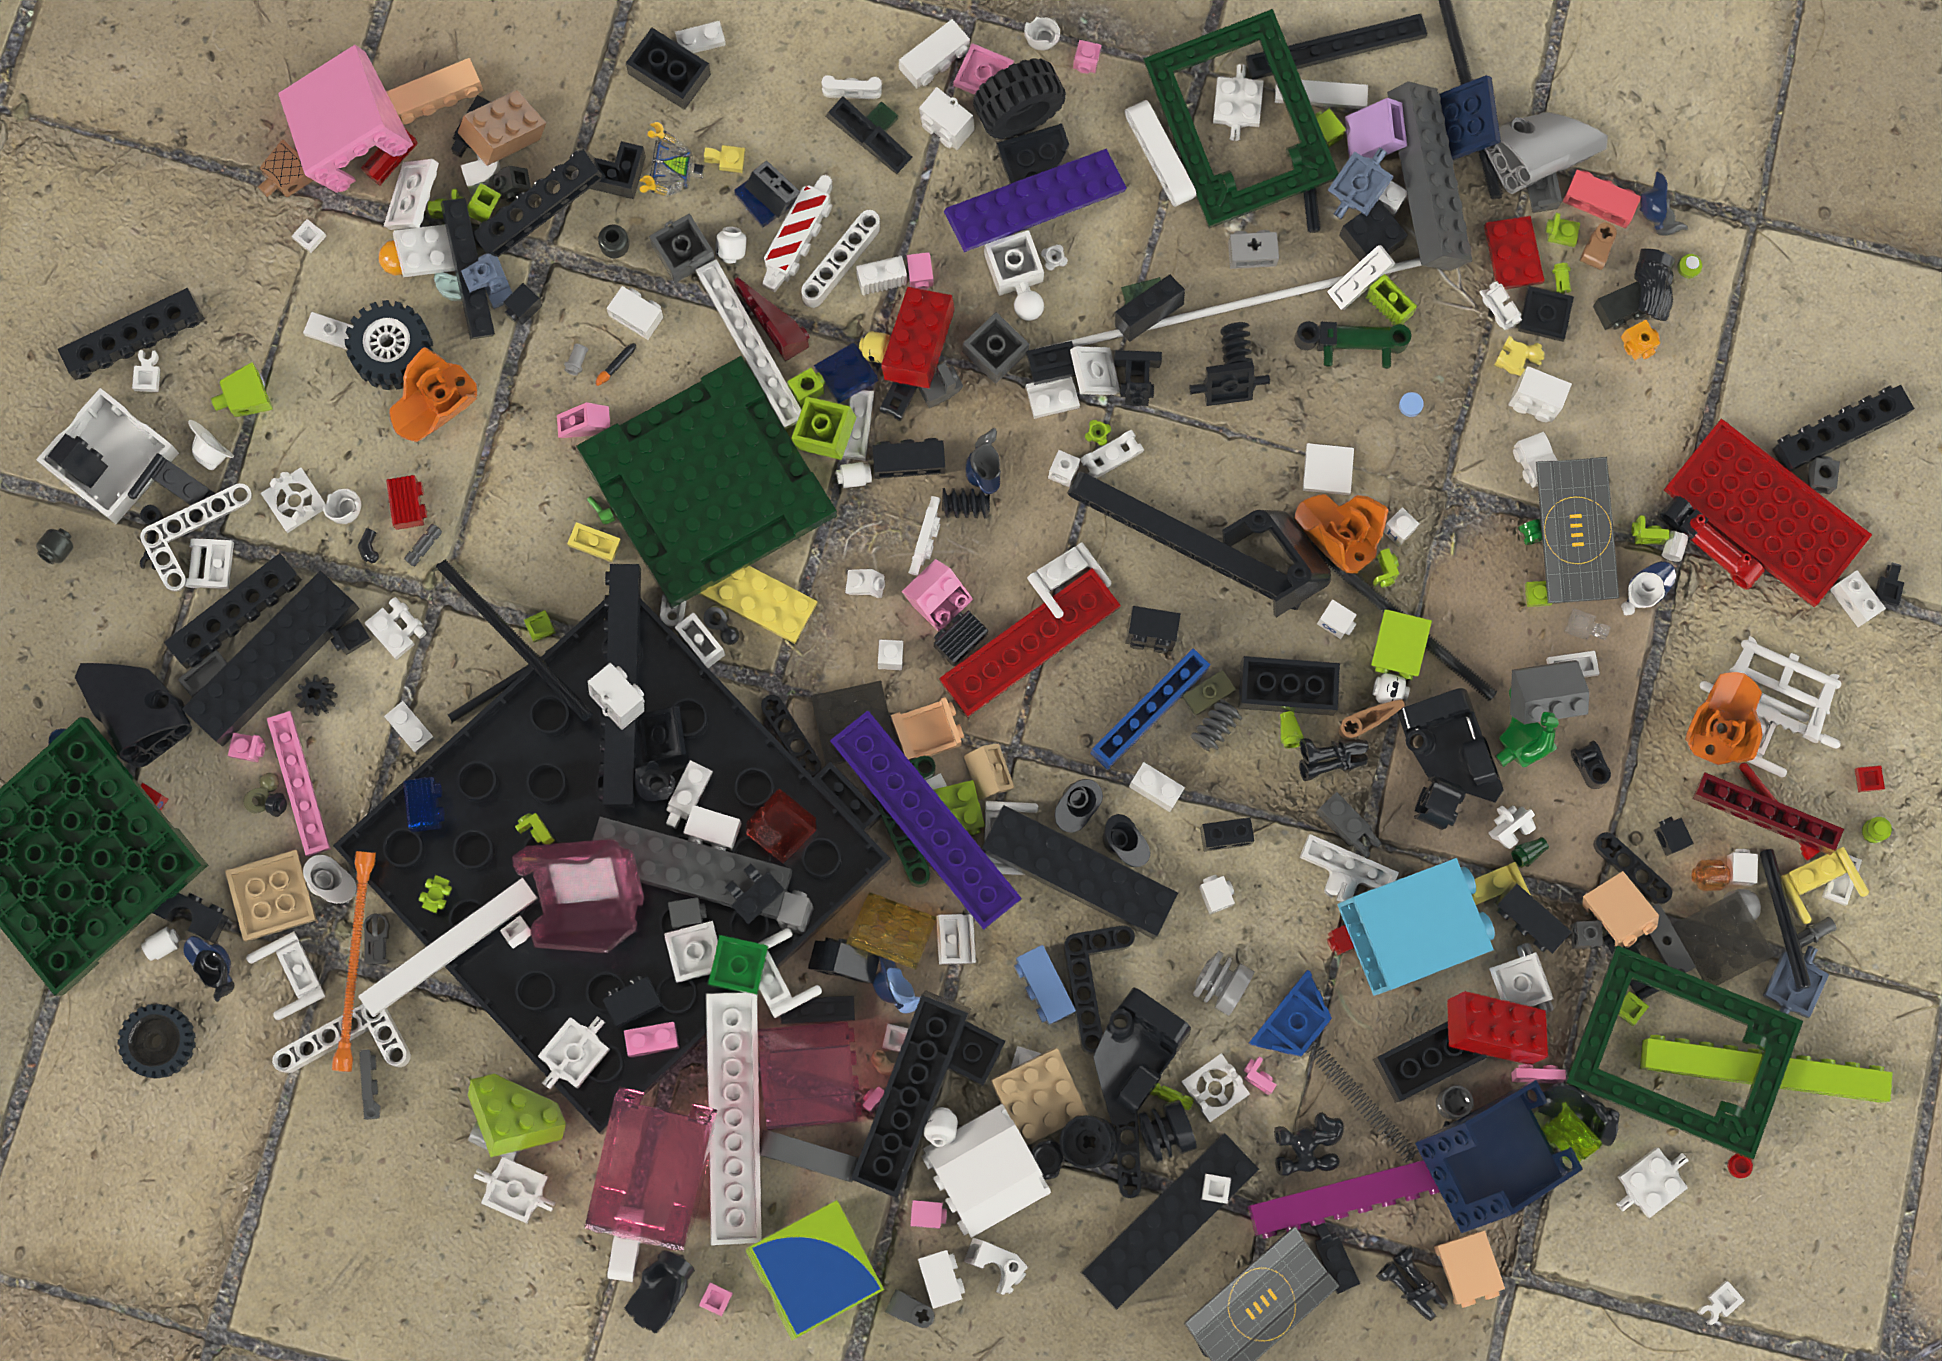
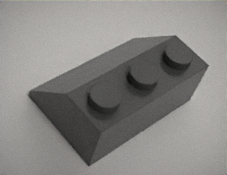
M1577 660L1512 670L1510 715L1521 723L1541 722L1543 712L1554 713L1557 719L1588 714L1589 689Z

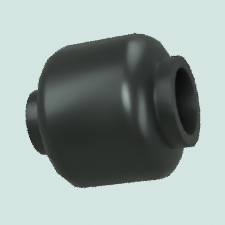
M615 224L607 225L599 233L598 244L605 256L615 259L624 256L628 252L630 246L628 234L621 226Z
M59 528V530L48 529L36 544L37 555L51 565L62 563L73 550V543L70 540L72 536L62 528Z

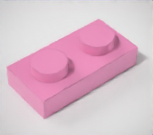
M1522 1064L1511 1072L1512 1082L1530 1083L1537 1080L1538 1083L1555 1084L1566 1080V1070H1560L1555 1065L1543 1066V1069H1534L1533 1065Z

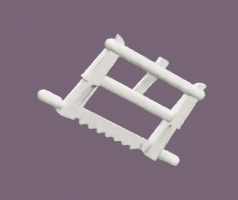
M1749 636L1748 640H1743L1741 646L1744 649L1735 665L1729 669L1731 672L1745 673L1752 680L1814 707L1807 725L1758 704L1756 709L1759 719L1764 717L1767 722L1773 721L1776 726L1781 724L1785 730L1789 728L1793 734L1799 732L1803 734L1802 737L1811 742L1818 743L1820 741L1832 748H1839L1841 745L1840 741L1829 735L1821 734L1826 714H1830L1829 708L1835 689L1841 687V682L1838 680L1840 675L1831 674L1828 676L1799 663L1798 659L1800 656L1790 653L1789 658L1758 645L1751 636ZM1754 653L1784 666L1780 681L1748 668ZM1793 671L1824 684L1819 698L1788 685ZM1702 681L1699 687L1703 691L1710 693L1714 684Z

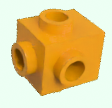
M1647 320L1628 328L1621 336L1625 351L1628 355H1632L1634 360L1641 357L1645 360L1656 353L1655 349L1660 344L1657 331L1651 328Z

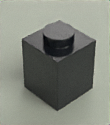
M524 283L503 302L506 308L505 314L513 322L518 320L522 325L542 307L540 298Z

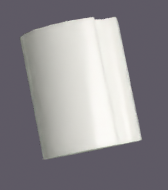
M1670 531L1662 556L1671 561H1681L1689 537L1684 533Z

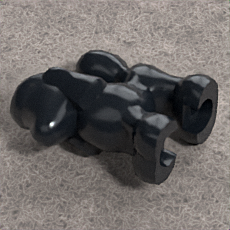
M1321 1112L1316 1115L1314 1126L1301 1128L1293 1133L1283 1126L1275 1127L1274 1137L1276 1143H1280L1279 1146L1292 1145L1297 1155L1294 1160H1291L1289 1157H1277L1275 1160L1277 1173L1280 1176H1289L1298 1171L1312 1172L1315 1169L1327 1172L1336 1169L1340 1164L1338 1155L1329 1153L1316 1158L1314 1151L1319 1144L1333 1146L1340 1141L1344 1134V1123L1341 1118H1329L1325 1113Z

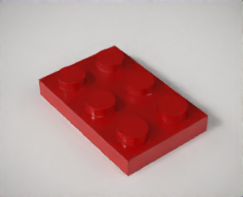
M1531 216L1486 222L1484 229L1495 282L1497 281L1499 284H1502L1505 290L1543 284L1545 280Z

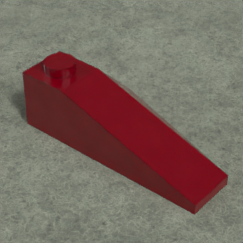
M740 278L734 279L735 288L785 362L809 348L808 339L810 336L804 326L799 327L795 320Z

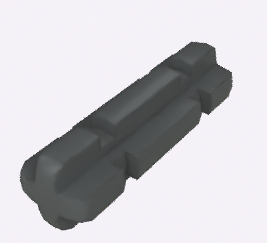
M431 524L426 530L427 533L423 534L412 547L413 551H409L405 556V561L411 566L418 564L419 558L423 557L435 543L433 540L438 539L442 534L441 529L436 525Z

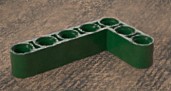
M924 755L910 761L925 781L935 775L936 765L931 757ZM922 763H928L932 769L929 773L924 774L918 770V766ZM870 791L909 882L914 887H924L930 879V871L924 856L906 834L902 837L894 835L893 829L898 824L890 815L883 811L884 807ZM913 848L916 851V856L912 859H906L902 854L904 849ZM915 870H923L926 877L922 881H916L913 879L912 874Z

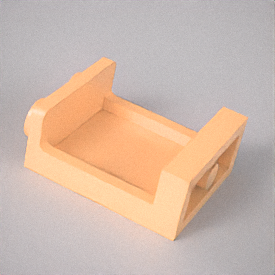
M946 697L941 698L939 702L904 714L898 712L891 715V721L901 750L909 761L924 755L930 757L961 746V739L964 738V734L960 724L956 725L953 716H956V711L953 703H948Z
M1624 871L1583 896L1582 906L1588 913L1592 911L1597 919L1601 921V924L1615 940V946H1625V948H1628L1637 941L1639 936L1644 933L1648 935L1657 928L1659 914Z
M1478 1231L1434 1246L1436 1255L1441 1258L1454 1299H1452L1454 1304H1461L1462 1308L1476 1304V1298L1484 1296L1485 1300L1500 1296L1499 1291L1505 1289L1485 1231Z

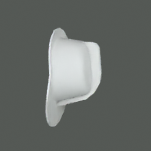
M193 420L188 421L190 428L196 434L192 444V453L197 462L209 470H214L226 457L234 458V455L223 447L207 429Z
M316 855L309 858L303 868L304 879L313 894L335 904L345 903L353 898L357 888L355 880L334 859L325 855Z

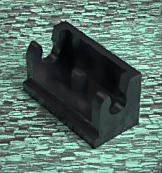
M767 160L752 171L744 186L778 218L787 207L790 208L800 194V191Z

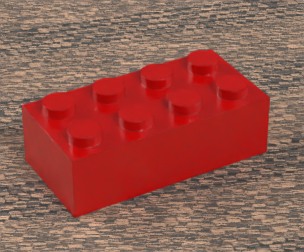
M907 287L881 364L884 380L930 389L955 311L952 295Z
M1467 991L1447 1000L1449 1047L1530 1065L1548 1057L1546 1010Z

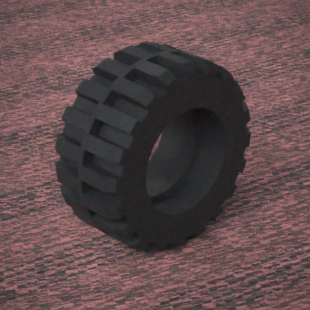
M1032 58L1028 61L1022 60L1020 63L1011 64L1008 68L1001 69L996 75L989 77L987 82L982 83L979 90L976 91L973 106L986 132L990 136L998 139H1010L1032 131L1039 125L1046 123L1049 118L1054 117L1065 102L1066 92L1052 64L1044 59Z

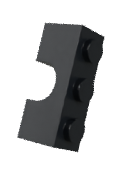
M190 892L187 897L177 893L173 898H168L152 912L172 923L178 912L189 909L193 918L187 931L214 944L229 917L223 915L224 909L212 903L207 907L201 904L202 898Z

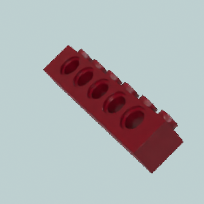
M1706 772L1702 775L1692 798L1830 856L1836 851L1844 831L1839 826Z

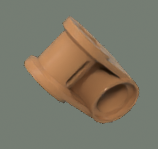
M1604 222L1596 228L1580 257L1581 262L1599 270L1603 269L1617 234L1614 225Z

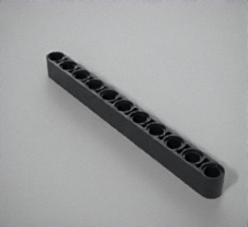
M1084 472L1077 473L1067 492L1073 499L1271 600L1292 587L1286 574ZM1299 603L1291 609L1298 610L1301 603Z

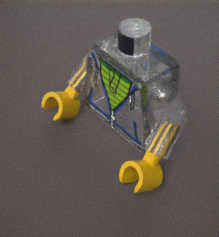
M659 122L650 124L651 127L656 129V133L650 130L647 132V135L650 138L658 137L659 140H655L650 176L646 175L639 180L646 183V185L640 187V191L646 193L650 190L654 194L669 197L681 192L683 189H688L690 177L703 179L705 165L693 163L692 151L675 136L667 131H663V126Z

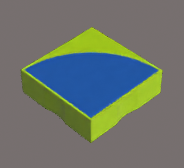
M838 1200L745 1250L761 1282L770 1292L775 1309L791 1340L798 1338L884 1290Z

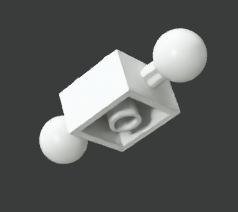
M1029 230L985 244L984 256L999 296L1016 291L1018 294L1014 302L1016 314L1026 321L1037 319L1043 312L1044 302L1042 297L1038 293L1031 291L1029 286L1043 282L1044 270Z

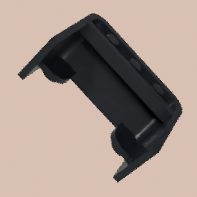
M1255 510L1222 530L1223 543L1231 547L1253 533H1263L1269 530L1294 563L1287 572V579L1292 587L1273 598V614L1277 618L1327 587L1331 582V570L1288 513L1281 510Z

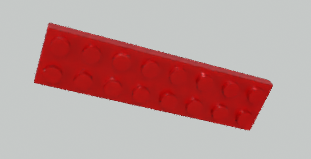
M1093 568L1053 596L1064 612L1061 618H1056L1044 602L939 678L941 684L967 718L1121 607L1120 603Z

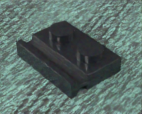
M1072 341L1026 351L1034 385L1076 376L1070 349L1074 348Z

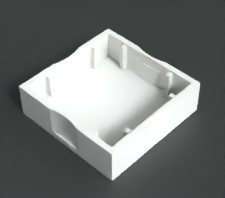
M100 388L77 413L70 426L60 433L36 460L114 524H117L154 482L151 478L136 499L133 500L128 497V492L156 453L172 462L179 452L173 445L148 425L141 423L132 416L124 406ZM65 433L72 438L79 436L89 444L86 447L88 450L93 448L104 456L101 460L108 465V468L92 488L75 479L48 457Z

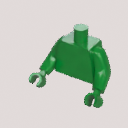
M1543 712L1541 725L1538 722L1523 724L1512 716L1509 726L1499 738L1504 747V750L1495 755L1499 764L1505 767L1515 760L1523 768L1555 751L1557 746L1554 743L1556 732L1554 728L1559 725L1555 714Z

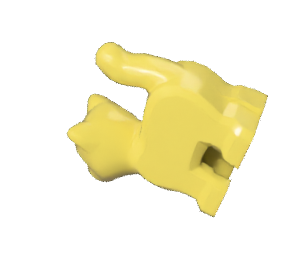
M1509 336L1495 366L1504 368L1510 374L1521 376L1525 371L1524 364L1526 359L1541 365L1542 360L1545 359V353L1542 350V345L1539 343L1528 346L1513 340Z

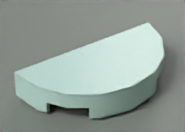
M443 272L435 273L434 281L437 290L442 296L451 301H462L457 276Z

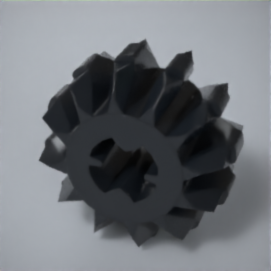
M314 675L312 682L306 677L304 679L306 685L299 684L297 686L302 691L295 694V697L300 699L297 705L300 708L305 707L304 712L308 715L313 711L315 716H319L321 709L325 714L329 713L327 706L335 707L336 705L331 700L338 697V694L333 692L336 686L333 683H329L327 677H323L320 680L318 675ZM318 691L320 698L316 700L313 698L315 697L313 694Z

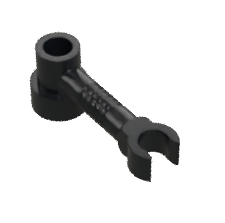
M147 505L141 510V519L148 526L163 519L161 510L154 505ZM156 513V517L152 520V515ZM149 531L146 542L149 544L156 543L157 532ZM146 549L140 560V567L142 569H145L146 561L151 560ZM152 562V569L156 570V568H155V566H154V564H153V562Z

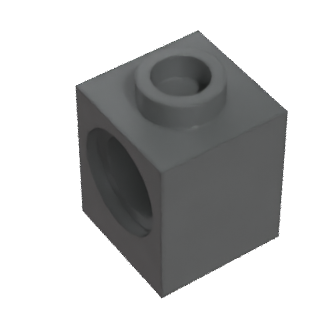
M1819 456L1809 464L1807 485L1818 493L1830 495L1837 489L1840 461H1834L1828 456ZM1819 470L1825 471L1827 478L1822 477Z
M698 898L668 903L672 928L674 930L702 924L703 918H707L705 903L700 904Z
M1580 921L1570 925L1572 949H1594L1603 945L1601 921Z

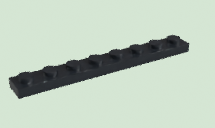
M1420 13L1289 45L1288 48L1296 68L1300 69L1427 37L1428 33ZM1264 52L1246 56L1245 60L1251 80L1273 75Z

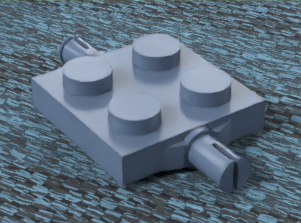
M1379 147L1372 159L1363 157L1354 151L1328 189L1331 194L1341 201V204L1333 213L1335 216L1342 219L1349 208L1356 209L1365 216L1369 214L1394 178L1392 174L1380 166V162L1387 154L1385 150Z
M1808 946L1804 955V961L1811 982V986L1806 989H1797L1787 952L1781 954L1763 994L1764 997L1781 1007L1779 1011L1788 1015L1789 1012H1795L1805 1018H1810L1829 976L1828 973L1818 969L1812 963L1818 949Z

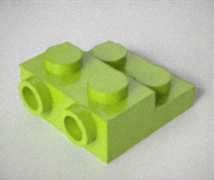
M973 780L933 789L970 836L981 833L980 829L984 828L985 824Z

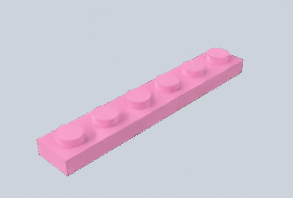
M291 711L269 717L267 722L305 855L308 857L330 850L331 847L293 714Z

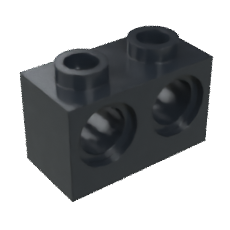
M1251 817L1205 823L1200 827L1204 852L1251 846L1254 843Z

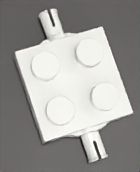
M1241 64L1237 65L1236 77L1217 78L1213 123L1225 124L1231 127L1230 139L1233 141L1235 132V141L1240 140V128L1246 126L1259 127L1263 80L1245 78L1247 66L1244 64L1242 66V73L1240 72Z
M931 496L929 507L926 510L915 548V555L912 556V563L908 572L912 575L918 576L920 566L924 565L925 559L930 560L934 547L932 537H937L940 528V517H937V510L941 499Z
M597 1016L587 1028L578 1024L570 1017L538 1055L539 1058L548 1064L552 1071L542 1082L546 1087L551 1089L559 1078L569 1081L576 1088L582 1084L610 1050L600 1042L596 1035L598 1030L605 1024L602 1019Z
M1655 1147L1618 1176L1627 1193L1626 1197L1616 1203L1619 1209L1624 1212L1625 1209L1634 1203L1641 1208L1646 1217L1650 1218L1683 1193L1688 1187L1679 1176L1677 1169L1688 1162V1159L1685 1158L1686 1156L1681 1153L1674 1160L1670 1161L1658 1147Z
M504 1157L501 1158L497 1169L492 1174L478 1168L476 1172L485 1177L478 1174L474 1175V1178L487 1183L482 1204L522 1222L528 1223L533 1211L538 1206L552 1212L553 1207L545 1203L555 1206V1201L542 1197L543 1188L548 1180V1176Z

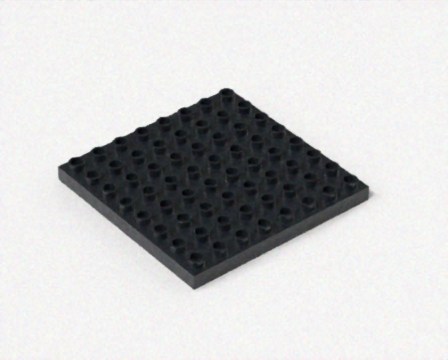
M642 599L640 601L638 687L644 693L643 713L671 706H679L686 754L655 761L662 771L672 775L675 779L674 791L668 799L647 801L642 799L635 791V808H605L603 801H599V787H603L604 777H600L599 774L600 762H604V753L600 752V740L605 738V729H601L603 709L589 695L588 681L600 672L603 666H607V657L603 656V643L608 642V633H604V618H608L609 609H605L603 600L540 657L565 682L564 684L576 694L575 696H578L591 709L592 713H594L592 717H589L587 721H582L573 709L530 666L333 845L355 870L356 851L376 853L375 865L370 873L368 884L426 947L521 878L526 881L538 899L445 965V968L546 1077L552 1071L548 1064L539 1058L538 1055L570 1017L578 1024L587 1028L597 1016L605 1022L596 1035L600 1042L610 1050L578 1088L561 1078L554 1084L601 1135L707 1037L706 993L739 991L708 985L710 974L676 982L664 935L665 933L676 931L672 928L668 903L696 897L588 868L586 861L600 817L688 841V837L684 835L688 819L681 818L676 829L666 824L671 813L667 811L668 803L690 761L711 770L713 773L696 806L740 819L741 826L733 850L726 849V851L790 868L792 875L787 892L792 893L793 890L807 894V898L810 899L814 907L808 930L803 935L792 933L790 938L768 949L777 969L891 863V858ZM638 725L636 768L647 764L643 763ZM531 813L533 815L536 813L555 841L548 846L542 841L537 843L530 830L534 829L533 827L520 834L515 828L519 824L518 820L526 814ZM702 843V845L712 847L711 844ZM435 875L449 880V886L452 887L449 896H444L443 900H446L443 910L438 908L437 913L422 908L423 902L419 901L422 892H429V888L425 887L427 879L431 878L434 880ZM699 899L700 904L705 903L707 918H703V923L713 921L717 939L721 935L759 943L782 931L776 919L758 915L751 923L747 924L734 908ZM607 900L617 903L619 907L617 918L623 919L629 926L628 936L621 944H611L603 936V929L607 920L601 917L599 908ZM518 916H521L533 934L525 942L512 948L500 930ZM617 931L611 932L613 935H619ZM640 975L643 978L648 976L663 1005L617 1028L602 999L607 997L606 993L617 987H620L622 990L630 985V980ZM670 1022L676 1024L680 1049L637 1057L628 1056L625 1030Z

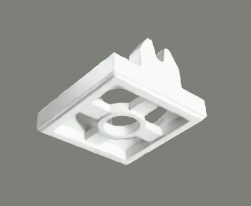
M302 468L297 469L291 474L282 472L280 478H273L271 480V487L261 492V495L287 533L323 511L322 505H325V502ZM299 483L307 488L299 493L292 491L288 484ZM283 489L287 495L285 503L277 507V495ZM293 495L301 497V504L297 507H291L288 503L289 498ZM312 495L311 506H304L305 499ZM289 509L296 511L292 517L283 515V513Z
M1222 1053L1181 1081L1209 1123L1250 1094L1243 1085L1241 1076L1236 1073V1069L1227 1062ZM1221 1070L1228 1075L1220 1080L1212 1078L1208 1071ZM1202 1076L1206 1081L1205 1091L1200 1094L1197 1091V1083ZM1217 1081L1221 1084L1222 1091L1219 1095H1212L1209 1092L1208 1085L1210 1082ZM1233 1081L1234 1092L1231 1099L1228 1100L1224 1095L1225 1085ZM1209 1097L1218 1098L1222 1106L1212 1107L1207 1105L1205 1100Z

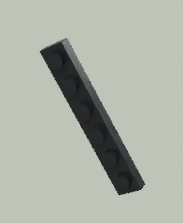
M466 199L444 200L441 202V208L470 340L493 337L495 332L485 287L469 292L461 270L479 261Z

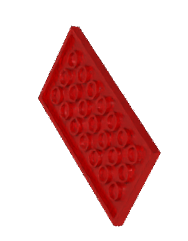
M1722 418L1664 488V491L1672 498L1680 496L1687 500L1693 507V511L1697 509L1709 519L1707 523L1744 554L1747 553L1757 560L1766 571L1813 607L1819 604L1872 536L1866 529Z

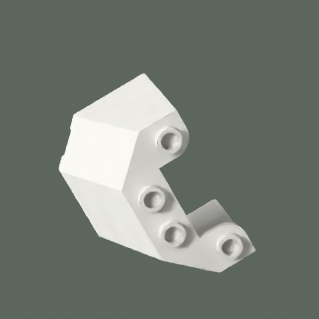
M1003 1104L957 1129L956 1137L951 1143L944 1146L931 1144L923 1149L925 1154L921 1157L927 1168L933 1167L937 1175L933 1178L940 1191L945 1188L949 1196L946 1202L952 1213L958 1212L961 1220L957 1224L964 1236L969 1234L972 1238L1051 1193L1035 1159Z

